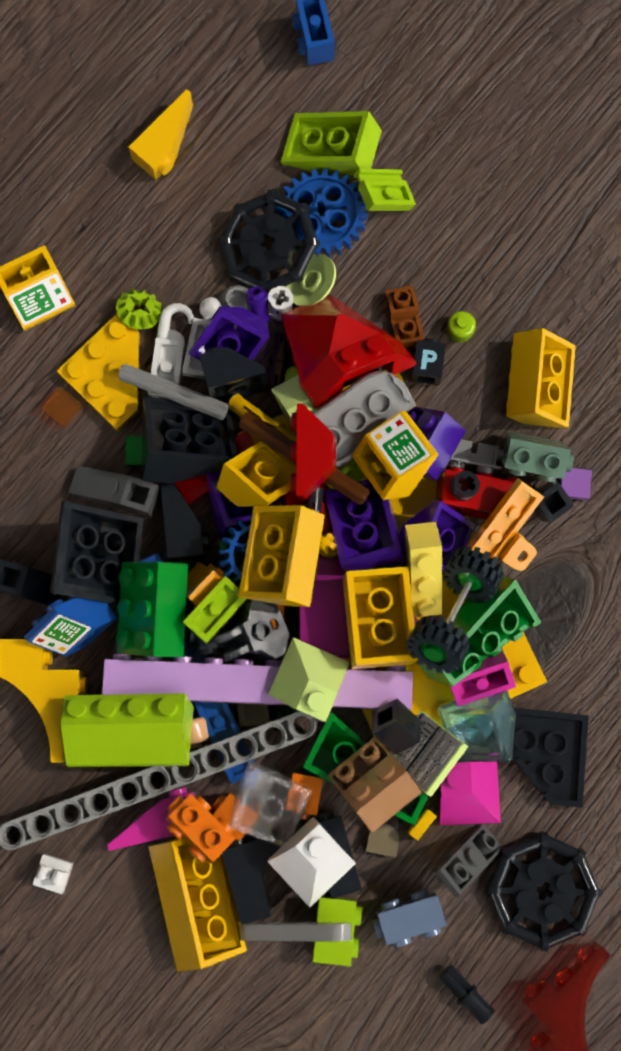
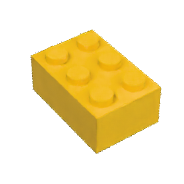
M408 567L346 571L342 577L351 670L409 665L418 661V658L412 659L410 656L411 652L407 651L406 648L408 645L406 644L415 627Z

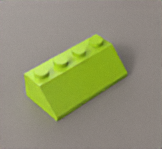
M186 693L65 695L61 731L66 765L68 767L189 766L194 706Z

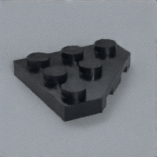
M496 706L495 739L551 805L583 808L589 715Z

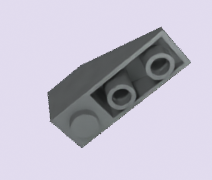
M77 466L68 493L152 519L161 490L158 484L135 477Z

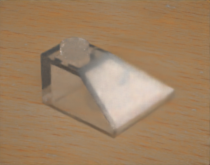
M249 761L237 789L229 826L282 847L294 835L312 790L275 770Z

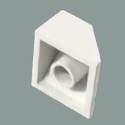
M314 817L267 860L309 907L356 864Z

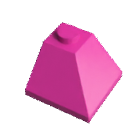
M497 761L456 763L437 788L439 825L501 823Z

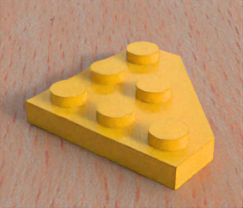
M116 314L57 370V373L117 432H120L139 413V387L121 381L118 374L123 364L140 369V334L137 329L130 328L121 322Z

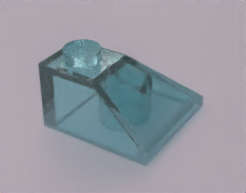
M508 691L459 707L456 701H452L438 709L445 729L469 746L458 761H511L516 715Z

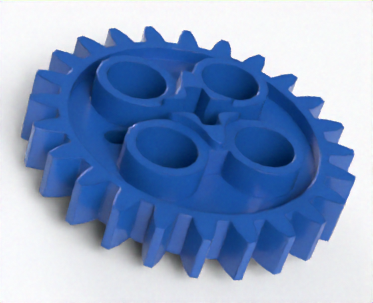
M324 168L322 175H318L316 169H313L311 177L302 172V181L299 182L297 179L292 178L293 188L284 186L285 197L299 203L303 200L312 202L309 205V215L312 225L317 228L315 231L316 238L320 240V247L315 250L316 256L325 252L326 256L331 259L332 251L334 250L341 256L343 246L350 250L352 249L351 239L360 241V234L357 231L365 232V224L363 222L367 221L368 217L367 213L363 211L367 210L364 201H362L363 198L360 191L356 192L358 184L354 182L348 185V175L339 179L338 170L332 176L328 175L327 168ZM331 195L340 197L337 201L327 200ZM277 206L276 213L281 217L288 219L293 214V212ZM324 211L325 215L320 216L318 212ZM335 221H342L345 223V225L340 228H335L331 224ZM298 222L294 226L298 240H303L305 237L301 224Z

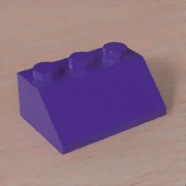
M368 479L357 481L370 491L368 498L362 505L357 504L334 488L324 491L342 569L357 571L407 567L391 499L383 500Z

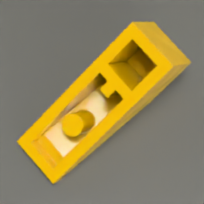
M187 89L128 147L132 160L155 180L161 175L168 174L176 161L193 108L191 92Z

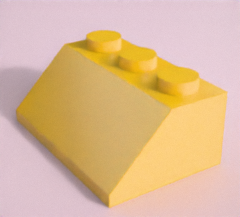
M544 328L514 333L511 348L512 358L506 417L522 424L563 429L569 428L576 345Z
M302 505L254 506L238 597L284 606L310 607L325 515Z

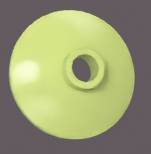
M313 254L302 276L304 280L287 286L294 296L293 303L299 307L316 305L329 294L336 279V267L328 256L324 254L316 256V254Z

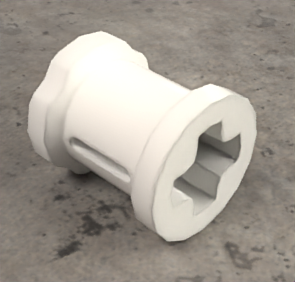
M277 286L268 293L269 315L276 321H282L281 314L293 309L294 296L289 288Z

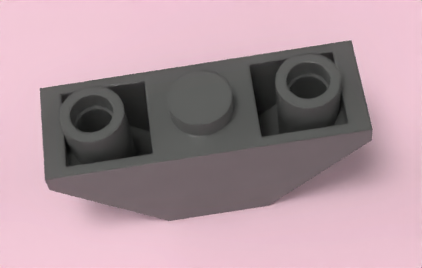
M483 824L447 852L432 870L449 892L457 898L498 855L502 846Z

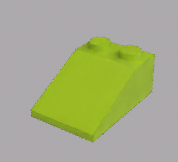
M369 111L295 113L281 163L310 172L316 169L318 174H322L324 168H327L329 176H332L338 170L339 179L348 175L349 180H358L354 179L353 175L359 169L372 168L382 130Z

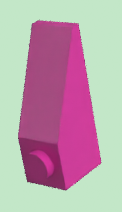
M186 787L168 791L169 798L159 801L107 845L108 851L173 836L167 829L169 823L165 820L170 814L167 807L179 795L184 799L189 794L196 797L195 792L187 793Z

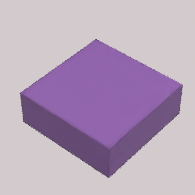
M572 468L571 472H566L564 479H560V485L570 499L587 501L590 499L592 470Z

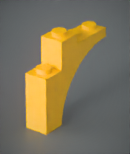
M0 639V677L23 692L40 714L49 739L51 763H66L61 731L65 695H87L88 678L83 677L84 672L80 670H48V665H52L53 652L29 643L26 639Z

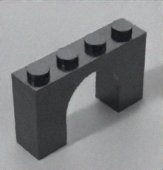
M334 811L317 815L316 819L354 861L342 816H335ZM304 820L286 824L287 830L275 833L274 828L258 832V839L246 842L245 837L240 841L235 839L222 853L241 925L272 916L263 879L264 865L271 853L282 847L305 825ZM355 865L330 888L332 898L362 890Z

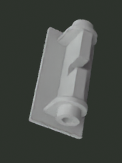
M461 439L447 464L449 467L464 469L465 464L476 466V472L493 474L494 470L499 471L502 469V466L496 465V461L502 462L504 450L499 449V446L478 443L476 453H472L473 441Z

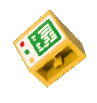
M45 245L0 266V287L24 331L76 306Z
M401 411L367 433L352 454V457L381 498L387 500L409 497L439 454L406 411Z

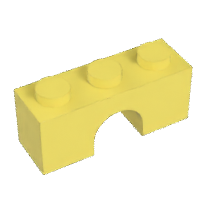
M436 522L405 525L413 612L416 617L442 615V544Z

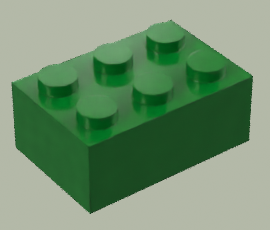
M167 562L121 563L119 575L120 601L118 603L119 621L116 636L117 654L184 657L185 625L183 621L186 616L188 564Z

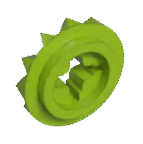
M132 288L128 293L122 292L116 303V313L121 322L130 328L139 330L149 329L159 322L162 313L161 303L157 302L155 294L149 295L145 289L140 292ZM145 305L144 311L139 309L133 312L134 306Z

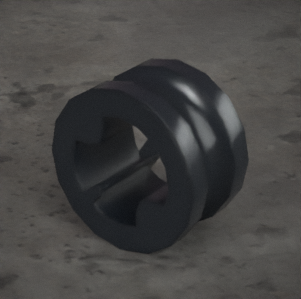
M470 471L458 473L450 483L452 495L460 501L471 499L480 488L478 477ZM468 481L470 483L468 488H471V490L462 491L460 489L462 484H458V482Z

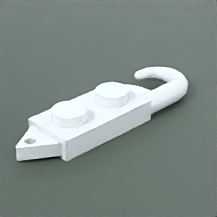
M173 303L162 311L159 318L151 374L180 385L185 340L181 333L170 329V322L174 313L183 312L188 318V323L192 324L194 315L186 305ZM148 391L149 396H152L154 398H164L162 396H159Z

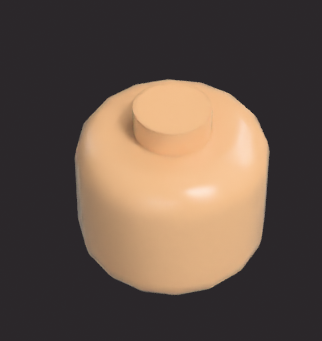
M203 717L193 718L191 749L202 747V742L209 739L206 720Z

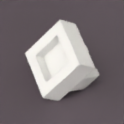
M43 854L32 885L63 894L74 863Z

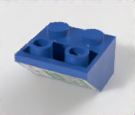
M70 597L66 602L60 599L46 608L47 614L32 622L33 628L24 637L29 643L67 657L89 646L117 617L107 603Z

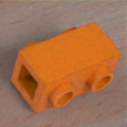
M189 794L185 799L179 795L167 807V810L170 812L165 818L169 823L167 829L178 840L184 838L192 846L189 851L199 862L203 863L206 860L208 863H213L235 840L230 834L233 829L224 819L219 817L217 820L209 812L211 809L210 805L200 795L194 797L192 794Z

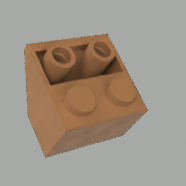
M376 737L372 738L327 775L372 833L422 793L408 772Z

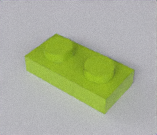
M225 576L183 621V624L207 644L247 599L238 597L240 588Z

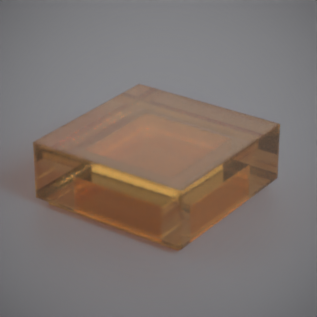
M60 386L43 405L42 410L62 427L66 428L84 406Z

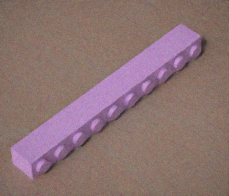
M113 654V659L104 660L102 695L186 693L191 702L289 706L268 695L282 661L268 660L265 661V666L253 665V660L235 659V665L223 664V659L205 658L204 663H192L191 657H174V662H162V657L144 656L143 661L131 660L132 655ZM387 666V671H376L375 668L347 669L332 708L378 709L398 698L409 710H412L413 672H406L405 666Z

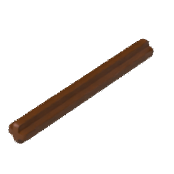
M246 412L239 422L240 428L291 460V444L296 443L295 441L250 412ZM337 468L324 481L359 505L366 501L370 493L368 488Z

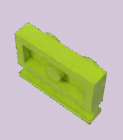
M359 169L353 175L354 179L359 180L358 189L367 211H410L416 205L407 181L402 180V170Z

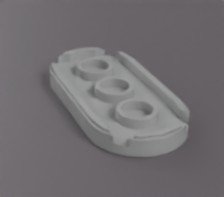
M376 371L364 375L312 412L337 439L336 467L342 466L353 459L352 454L367 433L401 411L408 413L410 395L407 387L398 377L388 372Z

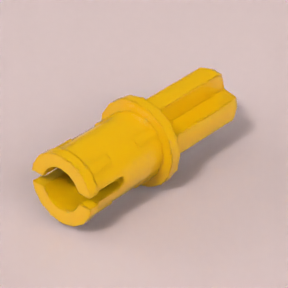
M327 533L323 536L321 535L319 553L324 557H339L334 534Z

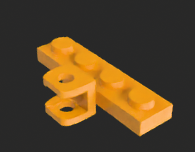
M517 478L467 546H470L472 551L475 547L480 548V553L483 554L487 551L490 553L489 558H500L504 563L516 570H525L536 556L537 551L518 531L544 496ZM524 550L526 552L525 557L521 560H517L519 555Z

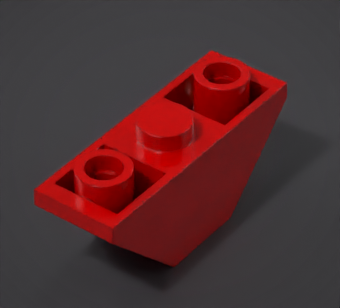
M297 404V413H292L291 415L292 431H297L296 443L291 444V460L296 462V474H291V492H296V497L299 500H306L336 470L337 439L304 404Z

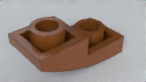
M414 286L385 290L393 337L400 341L405 348L415 347L417 340L422 341L425 338L419 318V306Z

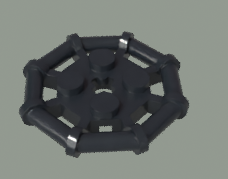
M269 189L267 193L241 204L236 203L233 206L234 211L221 237L217 238V245L221 248L228 271L227 278L231 282L236 281L248 288L260 286L267 294L277 286H288L295 282L300 283L303 281L302 276L316 248L320 247V240L316 238L309 215L310 207L306 203L301 204L277 193L276 189ZM268 205L267 213L255 218L249 216L248 213ZM277 206L293 212V214L288 219L276 214ZM242 219H244L247 224L241 229L240 239H233ZM298 222L301 224L305 237L303 240H298L294 226ZM267 237L275 238V242L271 244L272 249L270 250L263 247V242H265ZM232 247H240L244 261L237 265ZM298 248H303L293 267L291 263L294 252H297ZM251 267L262 272L261 279L258 280L245 272ZM285 268L289 272L270 280L272 273Z
M540 831L539 835L509 847L504 846L501 849L502 854L489 886H486V893H489L502 926L500 930L503 934H510L540 948L542 952H547L548 948L580 935L584 937L588 933L586 928L599 896H602V889L598 888L585 856L587 852L583 848L578 849ZM539 849V858L531 862L522 864L517 858ZM547 849L569 859L563 865L547 858ZM513 863L517 871L511 886H502L509 867ZM574 865L577 866L585 888L575 887L574 880L569 872ZM544 882H547L551 894L549 897L545 896L543 900H540L538 898L539 893L535 891L536 886H543ZM504 893L511 894L515 901L517 912L512 917L502 894ZM576 895L585 896L575 920L570 915V911ZM523 917L539 923V934L518 925V922ZM563 918L570 924L568 927L548 934V924L558 922Z

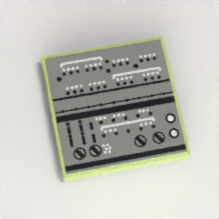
M421 710L417 716L420 721L421 742L396 755L393 752L390 753L408 772L417 787L431 797L469 746Z

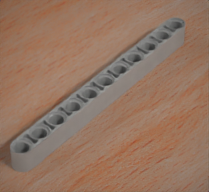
M301 711L190 752L189 761L195 766V772L190 778L182 774L181 766H153L8 821L0 827V846L7 850L23 847L313 736L317 731V719ZM300 716H306L311 721V729L306 734L299 733L295 728V721ZM271 727L278 728L282 733V740L277 745L269 743L266 738L267 731ZM243 738L249 739L253 744V751L248 756L242 755L238 750V743ZM214 749L220 750L224 755V761L219 767L212 765L209 760V755ZM156 771L162 772L166 778L163 788H157L152 782V776ZM127 782L133 783L137 789L134 799H129L124 794L123 789ZM99 793L107 798L108 804L105 810L99 809L95 804V798ZM70 804L78 809L79 815L76 821L71 820L67 816V807ZM41 815L49 820L50 826L47 832L41 830L38 826V820ZM12 826L20 831L21 837L18 842H14L10 837Z

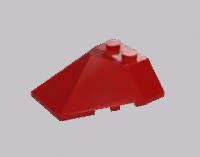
M332 295L326 296L316 305L300 306L281 314L288 345H290L293 354V363L299 375L300 388L315 408L324 405L342 392L345 381L378 367L384 366L388 373L395 375L416 366L415 359L400 341Z

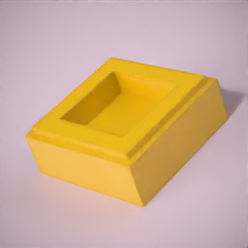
M423 809L415 825L411 824L407 829V833L418 841L437 816L429 809Z

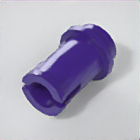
M260 286L251 287L247 290V295L245 296L246 303L250 305L251 312L267 320L268 323L271 320L266 302L268 294Z

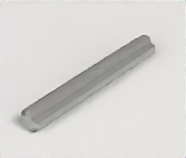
M123 364L119 370L118 376L121 381L220 420H223L227 415V403L128 364Z

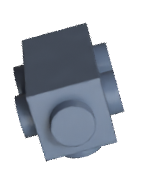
M424 889L410 894L411 900L400 903L397 898L381 903L382 909L376 910L378 919L372 920L378 939L384 937L387 945L393 944L394 948L410 944L412 942L411 937L423 934L424 938H429L442 933L440 928L447 926L438 895L435 892L429 893L428 889Z

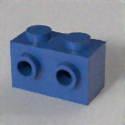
M296 0V13H292V23L294 30H299L301 38H297L300 56L305 55L307 66L333 61L335 41L325 0Z

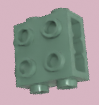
M506 431L502 449L504 450L502 463L505 468L509 469L508 473L526 476V473L529 472L538 475L540 480L555 482L556 478L564 479L566 472H571L574 455L570 454L571 449L564 442Z

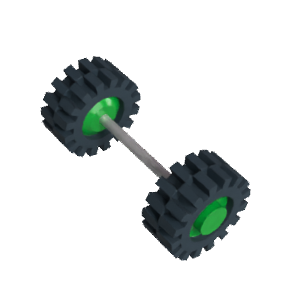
M465 546L464 550L460 547L457 551H454L443 572V579L445 582H448L446 586L449 589L454 588L453 593L456 596L459 593L460 595L447 621L444 622L445 618L439 616L438 620H436L434 615H429L428 618L426 616L421 617L406 643L408 644L406 647L407 651L411 652L410 656L412 659L418 658L417 663L419 665L424 663L427 665L426 669L431 671L432 668H435L436 673H442L444 670L446 674L451 673L452 670L455 672L460 667L469 649L470 642L467 641V634H462L463 629L460 626L458 628L453 627L455 624L453 621L463 601H467L468 597L474 603H477L478 599L481 603L486 602L487 599L490 601L504 576L502 565L497 564L498 559L496 557L489 558V552L480 553V548L475 547L472 551L470 546Z

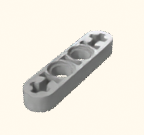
M247 923L244 925L239 924L240 941L351 940V923Z

